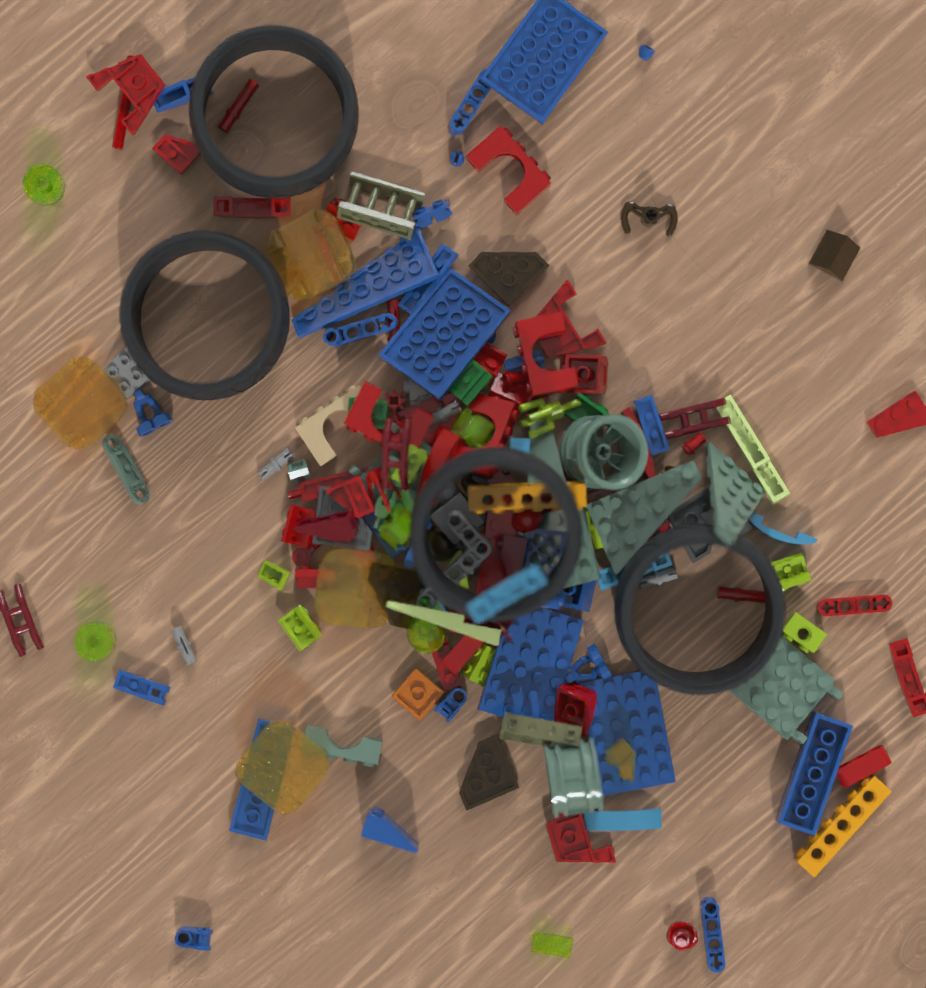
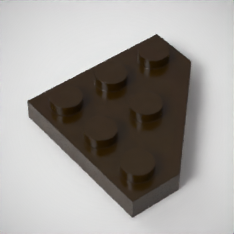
M481 252L468 267L497 296L510 306L549 267V264L537 252Z
M372 562L367 581L370 587L374 589L381 608L385 610L390 625L410 629L413 620L412 616L387 608L385 605L387 601L416 606L422 578L416 571Z
M497 734L478 742L459 791L466 811L519 788Z

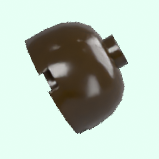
M431 525L430 530L427 531V537L434 560L437 562L450 560L459 551V548H455L457 545H453L442 531L437 532L435 530L437 526Z

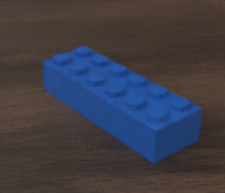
M812 711L804 734L808 739L804 744L800 745L775 817L778 823L815 836L853 728L851 724Z

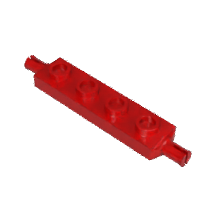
M370 466L359 469L365 472ZM347 471L299 483V489L288 491V495L295 494L289 496V499L301 497L304 502L318 499L320 486L334 487L355 476Z

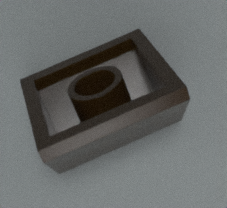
M826 230L808 264L843 281L860 247L848 236Z

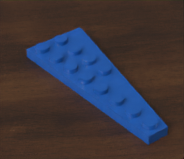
M420 228L414 229L411 240L402 238L393 248H388L384 251L385 253L378 259L372 260L354 273L351 279L342 285L339 284L336 290L329 295H324L317 304L311 308L308 307L293 318L292 322L297 336L303 338L440 278Z

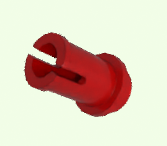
M506 371L502 375L504 385L508 386L528 381L527 376H523L522 371Z
M699 432L690 441H685L682 449L687 455L695 454L694 451L706 443L707 440Z

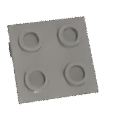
M127 348L121 351L102 369L125 399H128L144 383L150 381L134 363Z

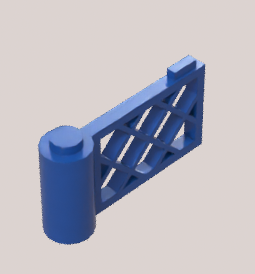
M540 529L527 532L524 570L528 569L529 565L531 567L534 566L530 561V555L536 551L542 558L536 564L537 567L545 561L551 569L543 576L546 578L554 569L547 558L555 552L560 560L566 543V532ZM532 533H539L544 539L537 546L531 541ZM553 535H561V544L554 548L549 539ZM545 542L553 550L546 557L538 550ZM561 591L542 608L560 609L565 604V594H562Z

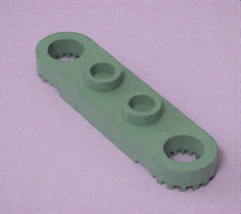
M114 434L107 435L102 440L103 449L130 498L136 504L145 503L149 500L150 493L128 450L123 446L122 440L119 439L120 437ZM109 440L115 443V448L111 447ZM137 490L142 492L143 498L137 496Z

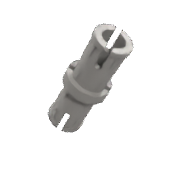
M456 400L443 408L439 407L437 411L431 413L434 415V419L430 427L441 421L445 422L448 420V417L462 412L461 406L453 409L459 405L458 401Z
M286 448L276 458L272 457L270 462L257 471L260 476L267 471L261 477L266 481L277 470L280 471L283 465L294 458L293 454L291 453L285 458L284 456L290 452Z
M672 567L661 572L655 571L652 575L642 577L639 583L645 581L647 583L639 585L640 589L643 590L654 585L660 586L663 582L678 579L677 574L669 576L670 573L676 572L675 568Z
M182 626L171 630L178 646L176 647L177 651L180 650L186 666L196 662L197 659L190 646L192 644L190 641L188 642ZM180 638L182 639L188 654L186 653Z

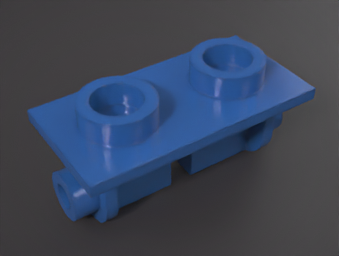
M438 200L433 202L430 207L425 208L423 206L415 209L412 217L417 219L414 221L416 228H423L433 224L432 216L435 217L436 222L449 218L452 212L447 200Z
M533 351L532 357L536 365L541 369L545 368L541 351ZM516 356L504 361L506 371H522L521 364H524L522 357Z

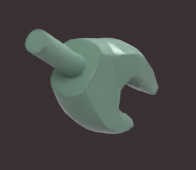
M396 491L393 492L389 500L390 512L387 511L385 504L382 502L381 494L376 498L374 515L377 517L373 528L377 529L381 518H386L393 511L397 500Z

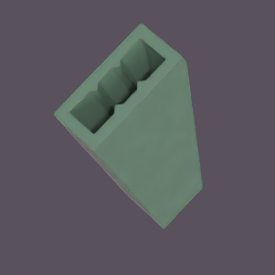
M537 420L530 425V430L544 426V424ZM552 430L530 438L529 453L550 465L566 482L554 431ZM528 475V483L539 482L535 478Z

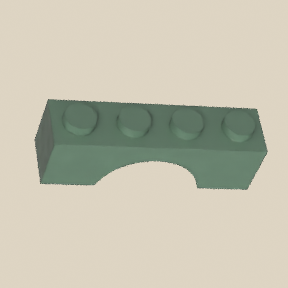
M307 725L302 749L306 750L307 754L317 755L318 752L325 754L324 757L336 759L337 756L344 758L343 761L355 763V760L362 761V765L373 767L374 764L378 765L383 740L364 736L357 745L344 748L337 746L331 741L327 728Z

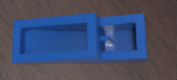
M195 77L187 81L182 80L164 88L154 104L156 112L160 113L188 104Z

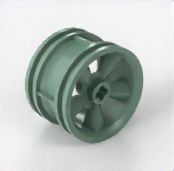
M594 415L579 418L567 428L560 444V460L567 476L572 481H586V488L622 489L630 486L643 473L648 458L647 441L641 428L633 420L621 415ZM603 424L606 425L608 428L603 439L600 437L596 438L595 430ZM617 440L620 446V454L611 453L609 446ZM608 462L615 470L605 479L602 466Z
M588 738V742H583V739H580L579 747L556 742L553 743L554 747L544 744L554 818H558L559 813H563L564 817L588 812L593 813V809L598 808L599 812H603L600 776L593 738Z

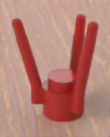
M381 467L371 469L366 472L367 477H365L370 500L374 505L372 484L373 486L377 485L386 509L390 512L391 508L381 485ZM390 480L391 489L393 492H397L399 499H402L401 494Z

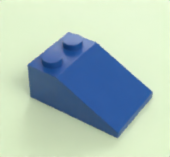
M597 580L563 588L562 594H565V604L563 607L590 612Z
M377 807L369 809L361 837L417 854L419 843L394 819L384 813L385 810Z

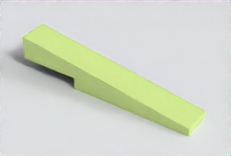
M730 394L725 397L726 405L716 407V410L721 418L730 417L731 423L727 424L726 427L773 505L789 496L790 492Z
M391 601L386 602L385 607L494 646L499 645L501 630L463 623L465 615Z

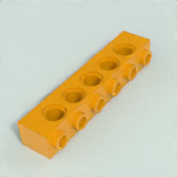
M566 481L574 494L579 510H582V507H586V481ZM540 482L468 486L469 511H473L474 514L485 513V510H493V513H504L505 510L512 509V512H524V509H532V512L544 511L543 508H551V511L562 510L553 495L552 500L548 502L541 498L543 493L548 492L551 494V492ZM529 493L532 495L533 500L525 502L522 499V495ZM487 494L494 498V501L490 504L485 503L483 497ZM503 495H512L513 501L511 503L504 502Z
M871 774L860 781L861 785L847 795V801L844 804H839L834 810L835 814L821 824L822 828L815 836L811 835L808 839L809 843L805 847L799 848L796 852L794 859L814 878L892 792L874 775ZM866 791L871 792V797L868 800L863 799V794ZM857 805L858 812L851 814L850 808ZM842 819L845 820V826L841 829H838V821ZM827 834H832V841L825 843L824 837ZM819 848L820 854L817 857H812V850Z

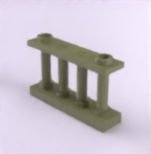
M351 171L349 186L353 188L348 202L340 201L337 218L411 240L415 222L410 220L415 206L422 207L425 193ZM360 189L371 192L366 208L355 205ZM378 195L389 198L384 213L373 210ZM397 200L408 203L403 219L392 216Z
M505 712L501 723L499 739L544 748V744L554 747L553 743L555 742L579 747L582 727Z

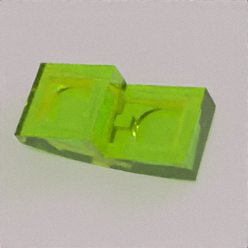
M534 932L531 952L570 958L574 938Z

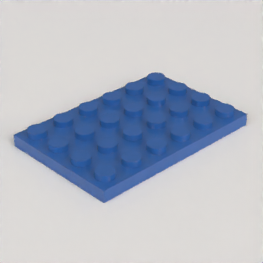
M537 0L482 75L480 81L543 125L606 37L608 31L565 0Z
M449 268L380 352L379 357L440 401L465 371L472 359L477 356L511 314V310L452 268Z
M539 608L531 614L513 619L512 624L507 630L512 642H509L500 634L499 645L496 646L477 709L504 717L505 712L553 721L557 687L565 684V676L568 674L584 620L545 608Z
M642 671L615 675L606 680L599 678L580 683V686L595 690L597 693L596 707L588 735L589 738H593L602 796L676 782L657 683Z

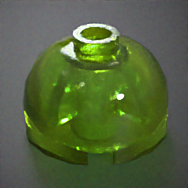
M415 617L408 624L407 639L411 647L417 652L432 653L438 650L444 643L445 629L443 627Z

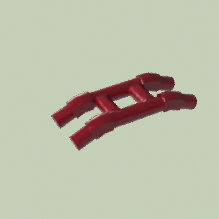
M720 398L659 414L660 421L677 417L681 419L683 428L664 432L666 440L730 424L731 419L729 416L709 421L706 412L708 409L726 405V399ZM699 412L701 423L690 426L688 414Z
M385 419L382 432V464L380 471L382 489L384 490L390 489L389 468L400 469L399 481L401 490L406 491L409 489L408 452L411 420H404L401 430V441H390L393 420ZM390 449H401L400 461L390 460Z
M16 584L14 589L19 606L9 610L4 592L0 591V611L11 636L13 646L19 656L22 657L26 655V651L18 635L29 631L37 650L43 649L44 644L28 608L22 585ZM22 613L26 624L15 628L12 617Z

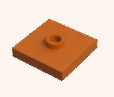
M415 667L391 697L421 721L445 691L420 669Z

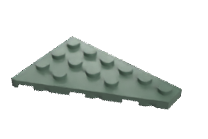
M709 442L705 449L708 450L706 462L708 465V478L711 479V485L709 486L711 506L715 509V514L713 515L715 523L714 532L730 545L738 536L765 491L760 484L754 482L748 476L746 471L740 469L730 457L722 453L712 442Z
M694 460L586 504L615 574L622 570L634 553L650 538L700 481L701 476Z

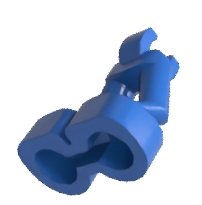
M141 389L134 391L137 400L133 404L137 418L142 422L136 429L139 437L149 435L155 430L173 422L170 412L160 413L161 406L151 394L145 395ZM146 403L155 410L154 417L151 420L147 419L144 415L143 405Z
M595 643L587 647L588 656L580 657L569 667L571 672L565 676L567 683H571L576 680L577 684L593 681L597 674L604 680L613 676ZM593 662L595 664V668L590 674L580 675L578 672L585 663Z

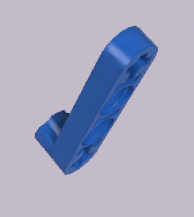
M487 68L481 71L448 123L447 127L452 136L461 135L490 91L491 88L487 85H482L480 81ZM480 89L483 96L476 98L473 95V90ZM463 105H471L473 112L466 113L463 110ZM456 123L460 124L458 128L455 127Z
M385 313L338 328H328L323 335V340L333 347L343 346L391 332L397 328L398 319L393 314ZM388 317L389 319L393 320V322L390 324L391 327H389L388 325H382V330H380V325L377 320H379L380 323L387 322ZM370 322H373L376 327L372 333L366 331V325ZM350 328L357 329L356 337L350 338L348 336ZM333 334L337 336L335 341L330 339L333 337Z
M707 896L700 902L706 958L709 969L719 973L725 968L719 905L713 897ZM708 903L714 904L711 907V912H708V909L705 907ZM709 920H715L717 926L715 929L709 930L706 927V923ZM711 939L719 941V946L716 949L709 947ZM721 952V954H717V959L721 963L718 964L717 968H715V966L711 964L714 962V955H709V953L716 954Z

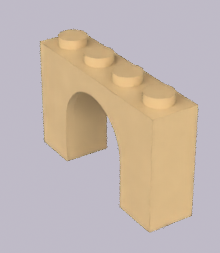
M353 385L345 390L346 394L341 398L339 396L334 397L329 401L330 405L325 408L323 406L313 411L314 415L309 419L304 417L297 422L298 426L295 429L321 467L337 457V454L325 437V422L335 412L348 411L349 397L356 398L361 389L360 386L355 387Z

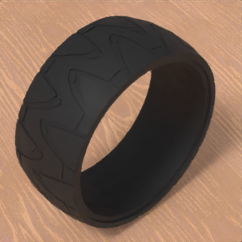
M281 25L248 28L228 37L217 45L216 49L209 53L198 69L189 100V122L192 136L202 158L208 166L227 184L247 194L264 198H287L301 195L327 181L339 169L350 153L359 122V106L355 86L349 71L339 56L327 44L315 36L293 27ZM279 50L302 56L318 66L328 76L337 90L343 112V125L340 134L330 151L319 162L304 171L279 177L263 176L248 172L228 160L215 146L208 133L205 123V112L213 85L231 64L252 53Z
M200 230L174 235L170 239L167 238L152 247L139 259L131 270L122 290L119 323L122 338L129 355L150 381L165 391L183 398L217 400L248 390L272 370L281 356L287 341L290 325V308L285 286L272 263L258 249L226 233ZM200 251L228 253L252 265L265 281L272 306L269 334L256 358L237 374L210 383L186 382L173 378L166 373L149 353L141 329L143 300L157 274L174 260Z
M478 448L449 460L438 468L424 484L417 496L410 518L409 538L411 554L416 569L428 589L451 609L473 617L467 605L481 595L466 591L452 582L439 568L431 553L427 537V518L430 505L449 482L466 472L478 468H511L535 478L551 492L558 502L565 518L567 538L559 562L545 578L547 583L530 593L527 592L484 620L503 621L516 619L544 607L562 591L570 580L582 549V518L577 501L568 484L546 462L530 453L514 448Z
M690 524L661 532L644 543L634 553L626 564L617 585L614 617L617 633L624 650L632 662L646 676L659 685L679 693L708 695L736 688L747 682L764 668L775 653L784 631L786 605L783 588L774 566L753 542L738 534L736 539L728 545L714 532V525ZM694 544L719 545L729 548L748 559L760 575L766 601L764 620L751 646L733 662L723 667L703 672H688L674 669L653 658L641 646L634 635L631 621L633 597L645 572L665 554L680 547Z

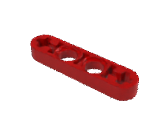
M883 594L828 598L820 600L817 603L816 609L822 616L889 611L893 602L888 595ZM883 597L885 601H888L884 608L881 605H874L875 610H873L872 598H874V602L882 601ZM862 599H866L869 602V607L866 610H862L859 607V602ZM846 600L849 602L850 608L848 611L843 612L840 609V603ZM834 601H836L837 613H834L835 609H828L827 613H825V610H821V606H824L825 602L831 606L835 605Z

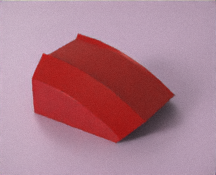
M564 354L560 363V370L574 367L579 385L577 390L565 393L605 395L609 366L607 357L603 355Z
M565 683L557 687L554 722L582 727L581 736H586L596 707V691L580 686L577 683Z

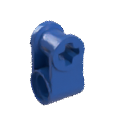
M462 686L453 688L435 707L434 711H438L446 718V722L449 723L466 702L467 690ZM456 691H461L464 694V698L456 700L453 694Z
M183 926L177 930L175 943L179 947L202 951L211 950L209 944L213 930L204 927ZM186 933L189 939L183 941L180 939L179 934Z

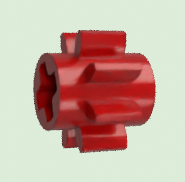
M393 389L392 394L385 393L388 397L387 400H384L388 401L387 411L390 408L393 409L394 413H396L397 408L403 410L401 404L406 402L405 399L400 398L403 392L396 394L395 389ZM391 397H393L394 399L396 397L399 398L397 400L399 403L397 406L395 404H393L392 406L390 405Z

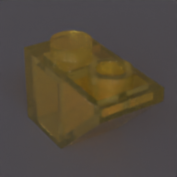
M621 736L604 751L607 755L605 759L611 766L616 765L619 768L617 773L624 781L628 779L630 782H633L636 752Z

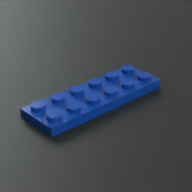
M258 719L229 831L267 840L296 728Z

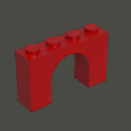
M500 125L466 155V160L478 173L494 159L501 156L513 157L520 162L524 169V179L515 190L504 198V203L517 216L551 186V177L545 170L541 171L537 167L539 164L532 156L528 157L526 155V149L520 142L516 143L512 139L513 134L506 127L503 129Z
M562 312L518 320L515 323V327H513L514 338H518L519 346H517L518 356L522 357L524 363L521 364L523 376L526 375L528 383H525L527 394H531L532 399L577 390L579 386L574 367L558 371H545L536 365L532 357V348L539 340L565 333L566 329Z
M365 381L343 424L347 425L346 429L356 433L359 431L363 433V437L371 442H374V440L381 442L380 446L382 447V432L373 423L372 411L383 389ZM417 407L411 419L409 445L412 444L419 448L434 419V415ZM401 432L391 435L390 441H401ZM394 449L398 451V455L401 456V449Z
M479 394L471 405L467 406V411L471 417L495 424V434L492 440L480 448L506 447L507 440L512 436L514 423L518 421L520 416L517 405L514 402ZM458 445L455 455H451L449 460L478 448ZM499 467L478 468L468 473L492 479Z

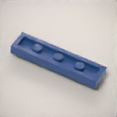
M442 243L432 257L440 278L408 291L398 306L411 315L459 255Z

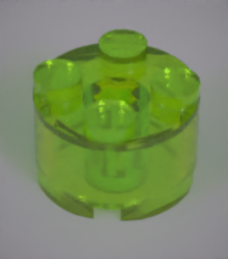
M36 164L30 167L23 177L22 186L25 194L39 205L50 206L64 197L65 181L62 175L49 165ZM43 182H46V183H47V185H45V188H42V187H41V186L44 185Z
M464 408L453 425L451 432L465 439V443L472 448L485 446L495 433L494 425L480 415L472 416L471 413L473 411Z
M399 505L390 513L391 518L389 521L384 520L378 527V535L395 550L398 549V543L402 546L409 538L412 514L405 506L400 507Z
M100 621L83 625L77 630L74 637V646L77 654L88 661H98L108 657L115 649L117 642L116 634L112 628ZM94 638L96 640H99V643L96 645L95 643H92V639Z

